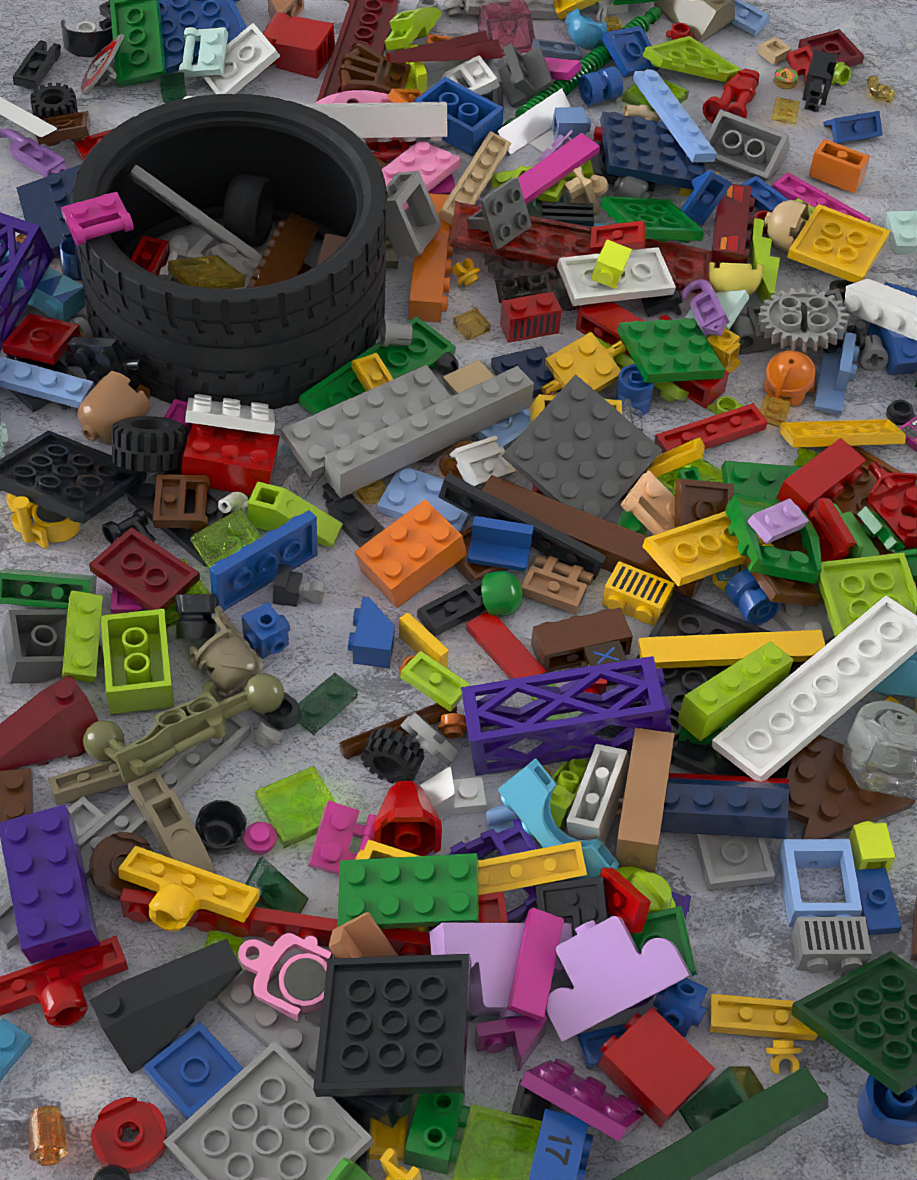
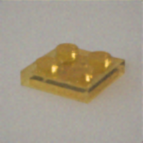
M219 255L168 261V272L184 285L211 289H233L245 286V276Z

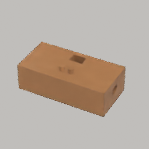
M635 728L624 798H619L618 804L623 805L622 809H617L616 815L621 816L616 847V860L621 867L634 866L647 872L655 873L674 733Z

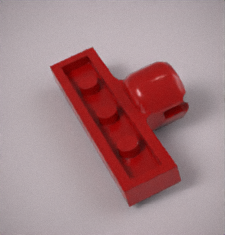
M117 936L99 941V945L51 958L1 976L0 1016L32 1004H40L48 1024L57 1028H66L77 1024L84 1018L88 1010L82 990L83 987L89 983L128 970L127 961Z

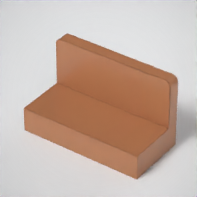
M368 912L332 931L329 948L336 958L398 956Z

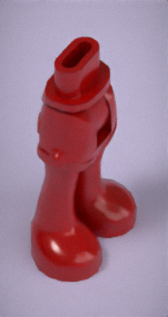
M747 68L738 71L724 85V92L721 98L712 96L705 101L702 107L705 118L713 124L721 109L747 119L748 111L746 106L756 95L755 90L759 85V72Z

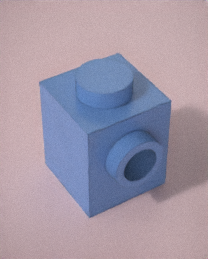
M555 107L551 127L554 138L556 140L560 134L565 137L570 130H573L569 136L571 139L580 133L586 135L587 132H590L591 121L589 117H586L584 107Z

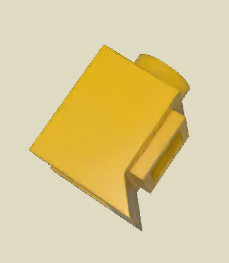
M724 328L721 336L711 334L707 340L730 375L741 364L738 358L741 345L739 343L740 336Z

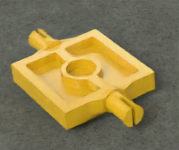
M590 332L545 358V365L553 374L554 380L541 387L543 394L551 395L558 390H562L575 374L597 393L618 381L621 370L613 358L626 351L624 344L618 341L611 347L606 348Z

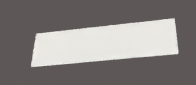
M562 89L498 130L500 137L512 143L508 150L509 155L552 127L555 107H571Z

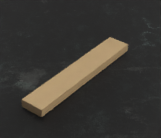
M492 131L488 133L438 214L440 219L459 230L461 229L509 150L511 142Z

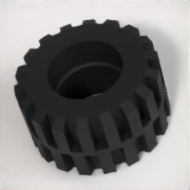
M155 416L130 417L117 421L112 426L113 463L127 470L147 473L166 472L182 467L187 428L178 421Z

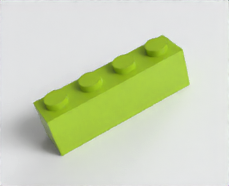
M769 641L686 694L677 722L699 741L703 740L731 719H735L750 709L784 681L789 675L794 659L773 642Z

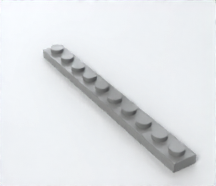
M237 716L224 720L227 729L224 737L220 739L212 738L178 755L175 754L158 769L169 789H174L178 798H180L251 734V727ZM131 794L78 839L86 880L90 878V857L100 841L117 832H130L138 835L149 825ZM12 899L0 907V944L6 950L12 948L19 941Z

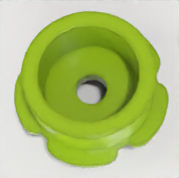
M839 62L835 66L832 79L833 85H845L851 77V68L844 65V62Z

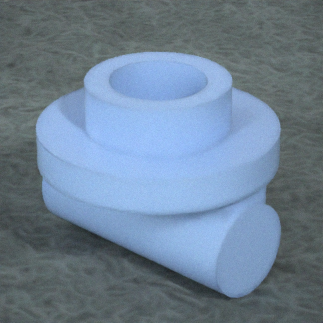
M505 805L495 806L485 812L487 828L489 830L494 828L496 833L514 827L512 821L519 818L515 811L509 810Z

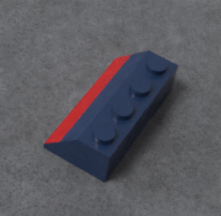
M669 773L660 832L787 839L789 779L768 778L760 782L747 776Z

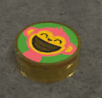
M784 67L775 71L773 82L777 87L792 89L797 85L798 73L795 70Z

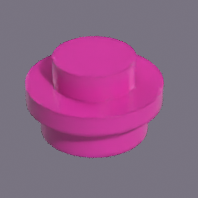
M255 822L245 830L244 844L255 854L268 853L277 842V832L269 823Z

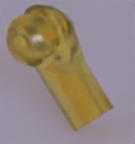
M872 75L867 79L869 94L873 99L891 102L895 98V92L888 85L880 84L878 76Z

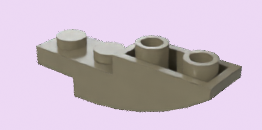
M157 770L129 783L128 790L158 839L162 854L217 874L184 806L174 789H169L160 772Z

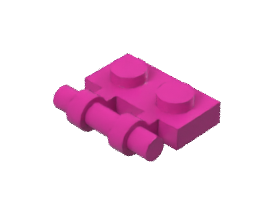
M328 800L324 807L307 866L339 876L340 860H355L357 854L348 851L352 836L361 839L358 852L361 849H365L368 840L374 841V821L377 815L369 814L366 825H360L356 823L359 810Z

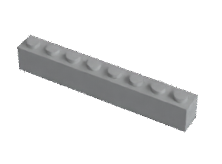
M518 366L325 455V480L340 498L530 408L534 383Z

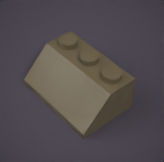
M659 0L654 2V6L659 7L662 13L674 23L687 24L690 27V32L694 34L693 39L700 43L735 19L734 0Z

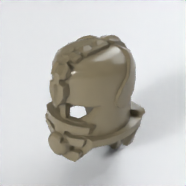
M217 606L214 609L217 615L213 619L221 628V631L210 638L199 650L196 647L190 646L188 662L194 669H200L204 675H208L211 678L208 682H213L217 694H219L220 698L225 699L243 691L249 679L257 674H261L263 663L261 658L257 657L256 652L250 648L249 643L244 640L243 635L237 631L236 626L231 623L230 618L224 614L223 609Z

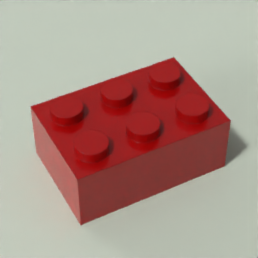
M193 423L183 454L181 475H205L210 478L212 489L241 492L251 496L257 482L270 485L272 483L280 435Z

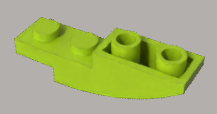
M424 7L403 11L393 17L389 22L392 32L384 41L387 51L407 49L415 38L421 39L428 36L430 30L441 17V10L436 7Z

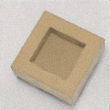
M773 37L760 44L757 53L772 64H776L786 59L787 53L791 52L792 48L777 37Z

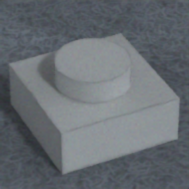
M84 796L68 808L75 823L78 839L106 816Z

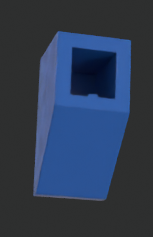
M363 596L361 608H355L353 626H356V632H350L348 651H353V664L390 668L394 648L395 625L369 597Z

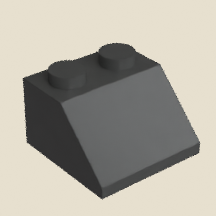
M68 609L8 610L3 628V638L10 684L42 683L62 673Z

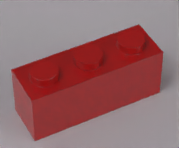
M839 438L785 479L776 498L780 502L791 499L808 516L814 507H819L821 498L835 500L843 492L845 486L856 484L863 475L861 469L866 459L842 438Z

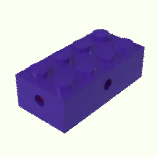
M63 804L0 822V840L20 947L30 964L99 945L100 942L75 823L67 806Z

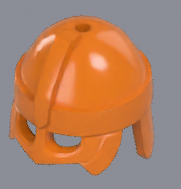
M788 350L776 354L769 361L766 368L763 391L767 393L774 404H791L797 407L803 401L806 392L809 391L810 394H814L815 366L807 355L799 351Z

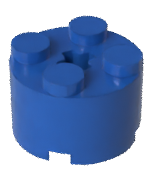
M869 1074L857 1102L859 1118L865 1133L872 1138H877L882 1142L892 1145H906L917 1142V1085L897 1095Z

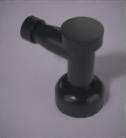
M857 320L851 333L856 334L855 346H860L859 350H863L865 347V336L862 332L866 324L862 320ZM844 337L843 339H837L836 345L828 343V349L823 348L824 352L834 353L838 348H841Z
M142 509L134 511L133 516L118 524L114 521H109L102 525V532L110 544L114 543L117 538L121 537L131 527L153 542L156 540L145 527L148 525V518Z

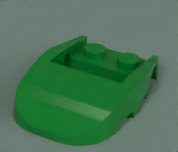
M734 494L726 507V517L731 520L728 530L730 535L736 536L739 541L737 549L740 555L750 558L751 563L747 567L749 572L816 584L822 571L819 536L807 515L801 510L809 521L802 529L793 533H801V543L808 554L800 551L777 549L773 546H761L758 542L757 533L747 521L754 513L780 502L749 495Z

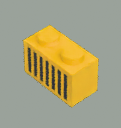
M619 561L605 585L602 605L609 609L621 607L623 614L633 617L642 623L655 626L673 594L675 583Z

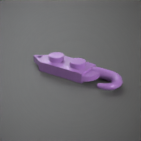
M0 129V138H9L13 141L10 145L12 158L39 175L47 177L50 174L66 170L65 159L50 149L39 145L37 141L30 137L26 138L15 130Z
M705 279L691 282L682 291V300H686L687 295L693 290L701 289L702 292L689 302L705 336L708 334L721 336L725 325L730 323L711 283Z

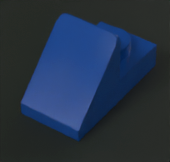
M711 170L691 181L694 191L681 208L689 218L702 226L732 185L731 181Z

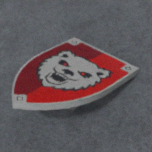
M120 34L94 56L80 86L81 92L85 95L89 93L96 83L105 87L117 77L116 72L109 64L124 38L123 34Z

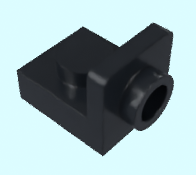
M678 287L675 288L673 295L641 298L644 311L648 317L671 307L674 308L677 316L682 314L679 304L683 303Z

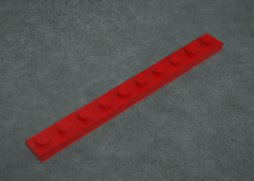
M123 888L120 899L123 917H127L135 922L152 921L149 916V904L157 893ZM254 907L243 923L207 909H199L195 911L186 926L195 927L203 932H213L214 930L229 932L237 937H247L248 935L263 937L271 942H276L286 933H292L302 939L314 936L317 939L318 946L329 947L332 931L338 927V919ZM401 928L381 929L398 956L432 955L429 932Z

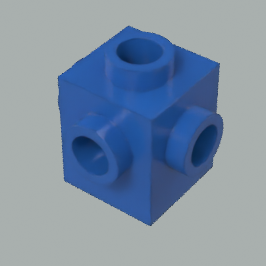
M269 602L241 615L244 640L249 643L251 649L257 651L262 659L271 654L281 652L289 645L288 632L290 631V625L285 616L282 614L278 615Z
M685 978L658 992L653 1006L658 1008L657 1012L681 1036L686 1037L691 1026L693 1025L698 1028L707 1008L701 1005L708 988Z

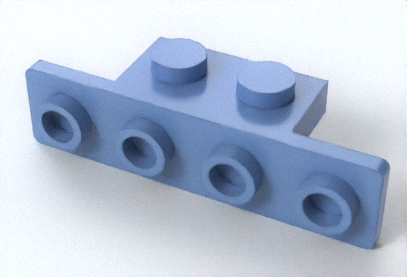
M845 332L842 347L838 348L834 353H825L823 350L814 404L815 410L839 415L842 413L848 381H854L857 365L852 364V362H857L860 346H855L856 334Z

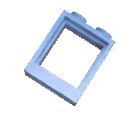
M784 839L778 860L788 927H794L797 917H860L862 906L850 839ZM796 868H840L846 903H802Z

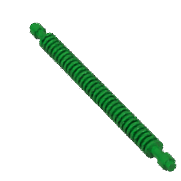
M652 7L645 12L644 16H636L621 29L641 26L646 33L650 29L649 24H654L661 18L662 11L659 7ZM604 42L580 60L582 68L569 81H553L551 86L539 92L515 112L516 117L507 120L502 127L560 89L567 96L578 87L581 75L597 72L609 63L613 58Z

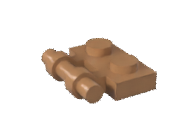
M537 555L534 566L531 565L521 585L523 596L576 614L587 592V584L591 585L594 574L584 571V567L575 564L572 567L559 562L558 558L552 556L546 558Z

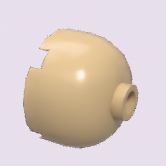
M787 200L778 204L773 212L767 213L764 227L768 228V238L772 239L771 244L775 248L789 252L790 247L803 229L805 220L808 221L810 217V204Z

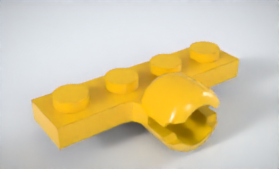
M138 846L132 849L118 868L120 879L157 892L149 904V916L156 926L168 932H177L183 929L195 911L199 909H207L244 923L259 900V889Z

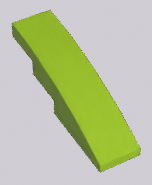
M754 218L749 247V262L752 265V270H757V264L763 265L761 284L756 294L761 304H764V300H770L771 295L775 294L780 258L770 256L772 239L762 237L764 220Z

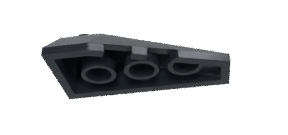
M224 939L124 980L89 1001L104 1033L128 1071L132 1074L171 1045L170 1042L184 1027L188 1029L195 1021V1015L208 1002L214 1001L243 969L228 940Z

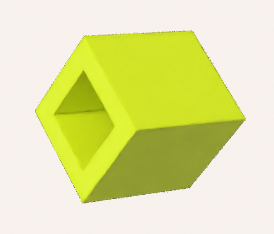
M606 240L596 261L591 280L616 289L626 269L632 249Z
M866 821L853 825L848 839H850L855 870L886 868L888 874L894 862L895 853L887 824Z

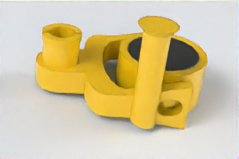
M10 493L6 496L8 507L14 512L11 519L13 528L22 534L23 541L26 543L34 541L46 549L49 546L48 542L60 543L67 541L80 530L81 523L73 522L68 517L56 512H49L43 507L29 502V499L25 496L17 497ZM31 516H33L34 525L31 524Z

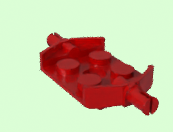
M878 461L872 462L868 470L877 478V482L871 489L867 502L905 546L917 547V473H889L884 470ZM902 513H908L912 515L914 518L909 516H903Z

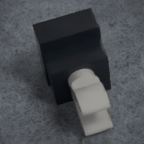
M279 564L273 585V604L297 607L300 595L314 603H322L325 583L316 580L302 583L303 573L291 571V566Z

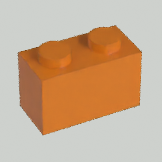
M823 139L814 152L809 176L845 191L856 193L864 181L870 156Z

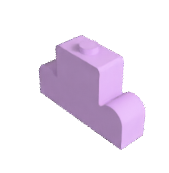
M612 916L597 925L594 920H591L575 929L576 936L556 947V952L574 988L563 987L555 989L548 997L546 1009L561 1041L564 1042L691 976V973L678 948L670 940L663 938L651 939L644 945L642 953H640L621 917Z
M441 923L429 932L432 955L470 954L472 963L469 1007L472 1015H500V1019L521 1016L519 1013L508 1010L507 1005L525 923ZM563 923L559 944L573 937L571 923ZM558 954L553 976L565 970Z

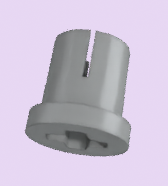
M390 319L382 320L380 328L381 346L388 347L389 344L409 346L411 344V323L391 322Z
M869 335L865 337V347L860 357L861 364L870 371L880 370L888 363V353L883 348L882 339L879 336L871 335L873 342L871 343Z

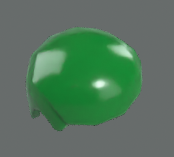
M507 571L485 574L482 580L481 593L488 613L490 615H500V617L513 615L521 607L523 599L522 586L519 580Z

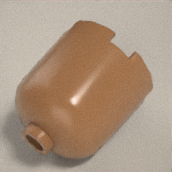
M111 371L98 382L80 403L77 417L82 427L83 435L90 441L94 442L96 440L99 443L111 445L112 426L114 423L125 418L146 416L151 410L150 402L144 392L140 390L136 393L128 385L131 381L128 377Z

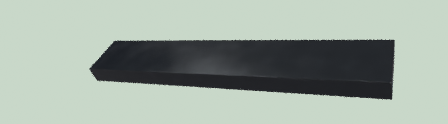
M450 473L447 474L438 496L440 499L472 516L534 525L531 547L548 556L558 558L561 563L572 567L575 564L584 567V571L594 574L593 580L597 578L607 557L606 555Z

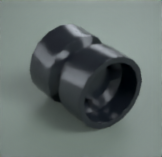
M216 594L176 595V612L181 615V618L176 621V639H208L217 634V623L212 618L216 608Z

